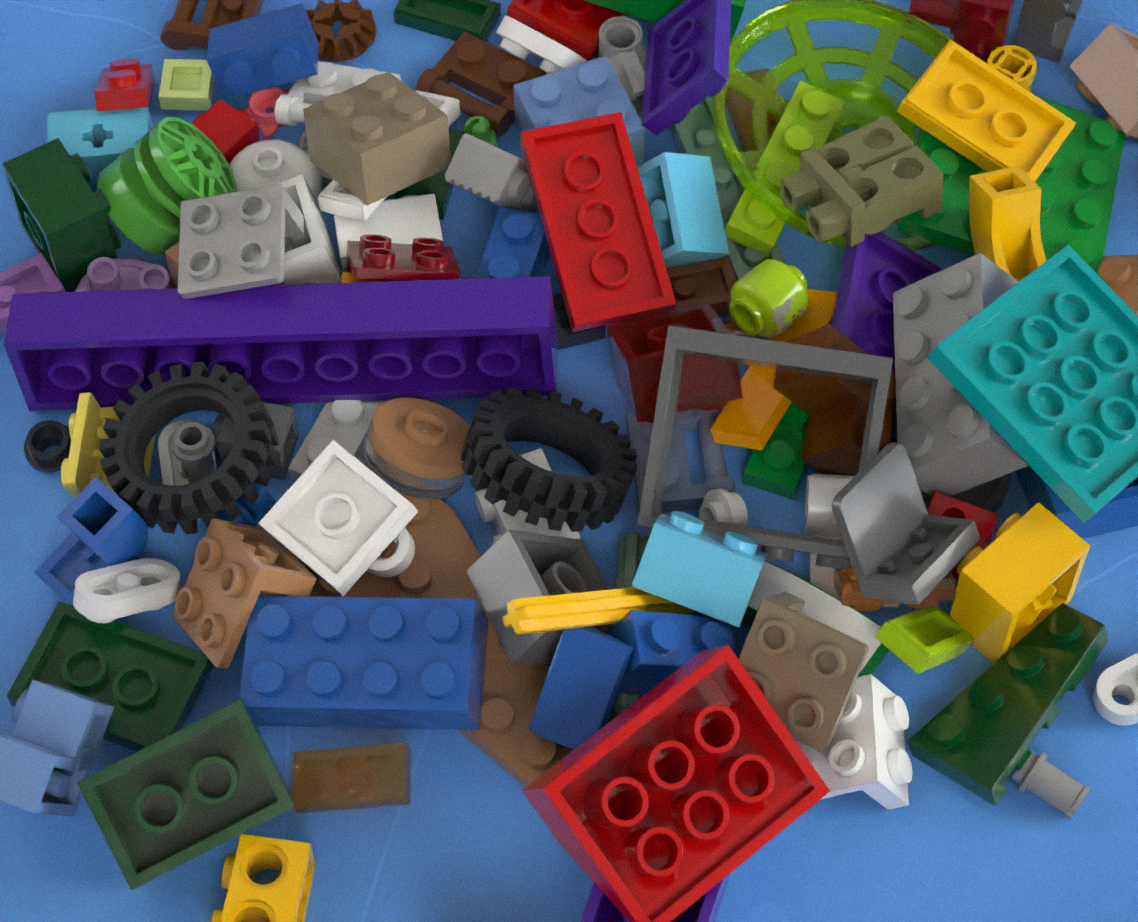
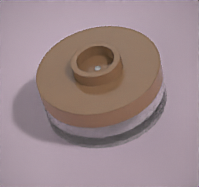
M418 398L391 399L379 405L373 414L361 449L362 460L366 467L398 493L419 499L446 498L457 493L463 487L467 475H465L462 469L464 461L461 460V451L470 426L455 412L437 403Z

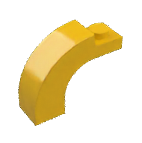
M1018 166L969 176V218L975 255L982 253L1020 282L1047 260L1040 232L1041 188Z

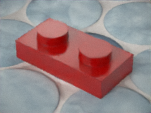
M129 58L110 62V68H103L94 91L97 112L148 107L155 84L152 64L140 65L138 59Z

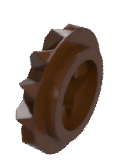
M318 0L314 10H306L319 43L318 59L329 62L352 60L365 53L375 40L376 24L371 9H363L358 0H352L349 3L335 0L334 3L329 4ZM341 21L343 22L341 31L338 32V38H334V32L331 30L333 22Z

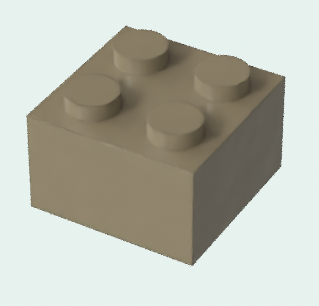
M390 72L372 76L364 83L341 93L331 94L324 98L323 101L303 109L310 161L351 194L363 201L366 206L447 169L451 162L447 114Z

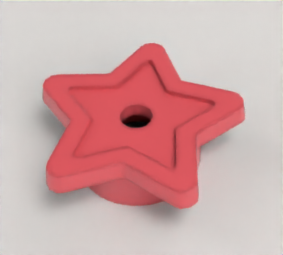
M270 87L251 93L249 107L244 111L248 112L255 119L263 137L267 140L271 139L281 126H288L278 124L275 120L274 112L278 97L283 94L288 95L291 89L283 91L278 87ZM269 109L274 110L272 113H266Z

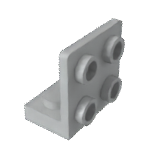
M282 184L181 201L178 293L184 299L283 282L285 237L304 234V215Z

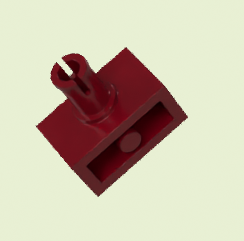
M911 0L907 20L950 28V34H954L953 41L987 63L990 53L996 48L1005 45L1015 0Z

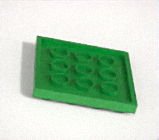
M1038 97L1076 122L1071 133L1035 181L1041 188L1040 232L1046 260H1049L1069 245L1098 274L1103 260L1126 133L1116 129L1110 121ZM920 128L916 146L943 171L942 211L923 218L917 211L899 218L896 230L974 256L975 252L969 218V176L986 173V171Z

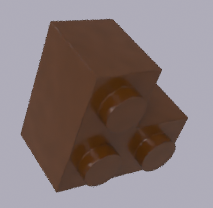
M830 324L786 341V343L868 354ZM776 369L773 388L809 414L802 453L803 461L822 474L856 476L858 474L872 383ZM892 371L879 452L891 441L896 408V377Z

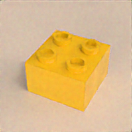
M1039 502L1023 516L1019 513L1011 515L997 531L994 542L984 550L980 546L971 550L957 568L960 576L957 586L950 595L953 604L949 616L972 635L974 640L971 645L992 664L998 661L1062 603L1067 605L1072 600L1090 548L1086 541Z

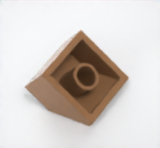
M1110 23L1069 67L1081 80L1077 84L1079 91L1095 105L1101 104L1109 113L1105 120L1110 121L1116 129L1125 132V139L1129 136L1138 139V35Z

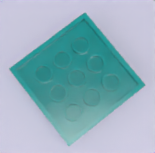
M1069 245L937 344L927 356L932 364L1084 524L1138 478V316Z

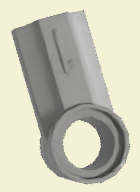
M623 16L613 17L606 20L600 27L599 58L603 56L608 58L639 118H642L647 55L643 47L642 28L638 22L631 18Z

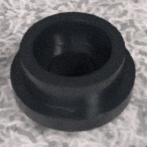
M46 420L37 423L30 429L24 442V454L28 463L34 469L45 473L61 470L63 460L69 457L71 445L69 427L58 421ZM49 446H60L52 452L44 453L45 449Z

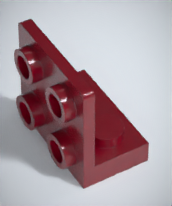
M368 234L360 236V241H347L345 272L352 273L353 278L395 281L460 279L461 272L452 247L444 246L442 240L421 237L413 239L412 244L392 243V239L387 236Z

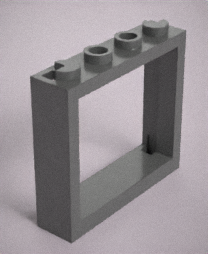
M669 325L637 525L643 528H650L651 534L654 523L661 514L671 517V514L661 513L686 356L872 383L859 472L879 453L893 358ZM700 519L705 523L703 527L705 531L724 537L726 532L730 531L755 540L761 546V552L767 554L766 558L793 562L794 552L797 551L816 554L815 565L841 570H849L850 558L845 544L840 540Z

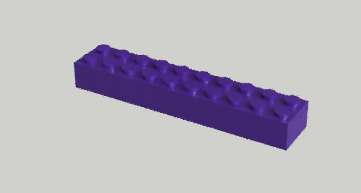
M550 276L267 285L184 299L178 293V288L19 293L12 295L3 342L29 411L76 410L79 394L88 392L93 394L101 408L114 407L119 399L132 406L135 401L128 390L136 383L146 393L153 388L148 375L159 371L166 382L172 379L169 366L182 364L187 375L190 376L192 362H204L210 373L214 364L225 366L230 376L234 371L244 377L247 385L251 384L262 402L272 404L334 402L335 400L383 401L396 398L491 397V394L497 391H501L506 395L508 388L517 387L524 396L528 387L539 388L541 396H548L550 391L557 392L558 341Z

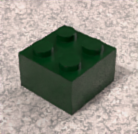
M57 138L2 163L21 226L38 254L41 253L64 287L65 292L76 291L81 279L87 274L89 264L93 260L100 257L117 259L115 250L122 246L116 230L108 220L110 218L111 206L100 188L94 191L91 190L88 182L91 181L90 175L78 153L70 156L60 139Z

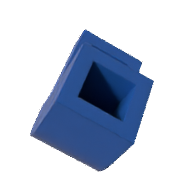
M95 477L57 517L72 533L34 573L68 605L74 606L75 581L81 574L140 559L148 539L147 524L128 504L99 478Z

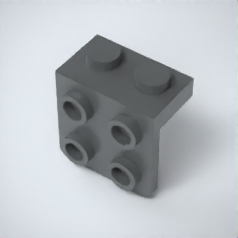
M900 443L887 444L835 495L832 501V511L863 597L918 605L928 597L935 586L953 567L960 563L961 559L980 540L975 520L928 515L906 447Z

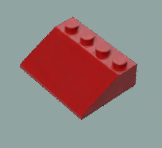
M727 644L702 650L530 783L522 792L556 840L629 922H671L821 800L830 790Z

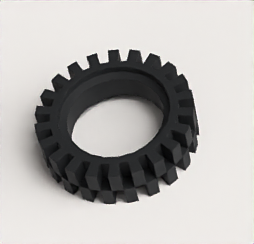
M192 362L190 376L187 375L182 364L169 366L172 379L166 382L159 371L148 375L153 388L146 393L136 383L128 390L135 403L131 406L119 399L113 410L120 421L107 418L103 430L109 439H100L99 450L104 456L103 459H100L101 467L113 490L146 522L148 527L153 529L157 523L161 530L166 533L174 534L177 523H179L185 534L198 533V518H202L208 527L211 519H218L216 513L223 509L227 511L233 520L242 514L235 501L242 497L252 505L260 497L253 486V482L267 487L272 476L266 465L276 466L278 455L273 446L279 445L278 435L273 428L275 425L251 384L247 385L244 377L235 371L230 376L225 366L214 364L210 373L204 362ZM207 410L226 415L234 422L235 437L231 451L220 467L207 477L191 484L173 486L163 485L145 475L144 458L146 449L157 431L173 418L187 412Z
M517 387L508 388L506 395L501 391H497L491 394L490 399L485 397L476 409L461 451V460L464 461L462 469L465 475H473L470 484L475 490L487 488L484 498L492 505L504 500L506 504L503 512L514 517L520 509L528 513L525 522L537 526L540 517L545 518L548 521V529L560 531L564 521H566L571 532H582L585 524L591 530L600 528L603 521L608 524L614 520L615 515L619 513L637 471L638 463H635L638 456L636 449L629 448L632 441L627 434L617 435L620 427L613 420L603 424L600 423L603 413L593 408L588 413L581 411L583 402L572 398L570 405L561 402V393L550 391L547 399L542 398L539 388L529 387L525 396ZM528 441L553 447L581 463L592 476H569L545 470L517 454L507 442Z

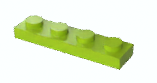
M802 80L799 81L725 227L727 238L745 247L762 252L766 257H769L791 212L781 199V179L801 170L800 153L811 148L818 150L824 146L845 101Z

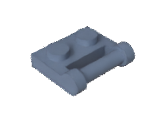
M703 399L691 406L678 407L661 513L700 509L705 495L710 490L721 488L728 492H736L734 480L728 477L723 444L714 443L710 431L722 411L721 403L718 400ZM655 410L626 412L627 433L632 441L630 449H636L638 456L635 463H638L634 481L639 511ZM699 430L707 479L702 484H691L683 432Z

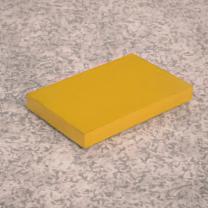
M951 39L905 96L897 109L898 113L986 172L1018 166L1034 182L1076 125L1075 121Z

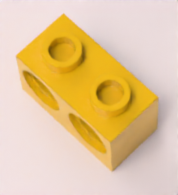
M240 834L236 854L228 853L223 866L222 888L227 890L223 910H214L211 922H305L316 869L311 843ZM274 869L281 872L280 876L272 883L262 885L253 882L255 876L263 870Z

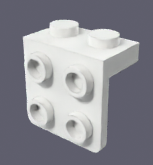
M872 674L857 677L829 747L824 751H817L797 740L795 741L830 790L822 799L863 790L887 810L909 805L908 783L912 781L913 770L910 758L905 751L904 730L909 726L907 707L900 696L895 695Z

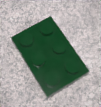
M59 601L9 690L7 697L11 706L15 707L20 695L26 689H29L32 680L53 684L114 707L103 739L138 752L182 729L214 665L201 651L116 621L109 623L92 622L80 614L74 606Z

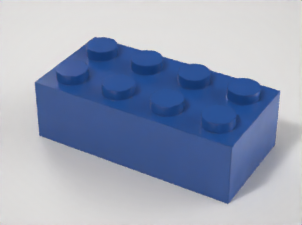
M258 596L248 620L239 699H244L257 726L480 730L489 620L476 599Z

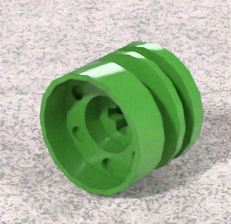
M165 117L156 124L150 132H147L136 141L135 148L127 149L99 173L97 188L103 191L111 206L109 212L111 220L131 241L140 248L155 255H165V251L179 242L181 201L237 192L233 171L221 151L198 128L178 117Z

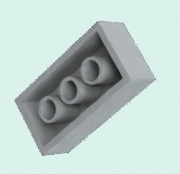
M978 253L893 292L897 441L906 447L919 488L931 497L934 496L935 491L953 496L1029 466L927 358L937 344L1018 283L1016 279L982 253Z

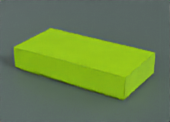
M935 604L924 606L886 621L875 636L876 639L917 674L964 654L974 640L968 631Z

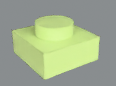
M164 59L158 96L161 110L208 111L211 108L215 78L207 60Z

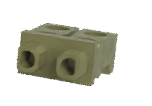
M888 115L833 140L818 150L811 148L800 153L801 170L781 179V199L791 212L798 211L811 204L814 206L806 210V220L810 233L819 243L841 235L852 247L865 241V234L879 233L886 229L894 220L917 211L923 218L942 211L943 171L918 146L913 147V141Z

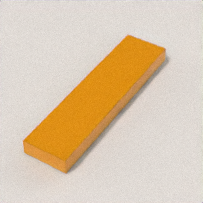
M807 289L809 305L804 316L781 334L766 340L786 342L824 325H832L837 292ZM749 366L710 429L714 443L763 450L792 402L773 388L776 369Z

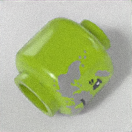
M768 259L759 263L733 284L729 306L734 321L749 335L772 338L781 334L804 316L807 311L809 300L806 278L795 266L786 265L778 260Z

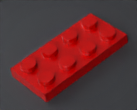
M618 112L522 131L519 141L572 332L673 311L676 306L675 297L622 113Z

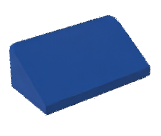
M593 626L563 629L531 719L529 730L540 737L571 749H576L607 724L634 647Z

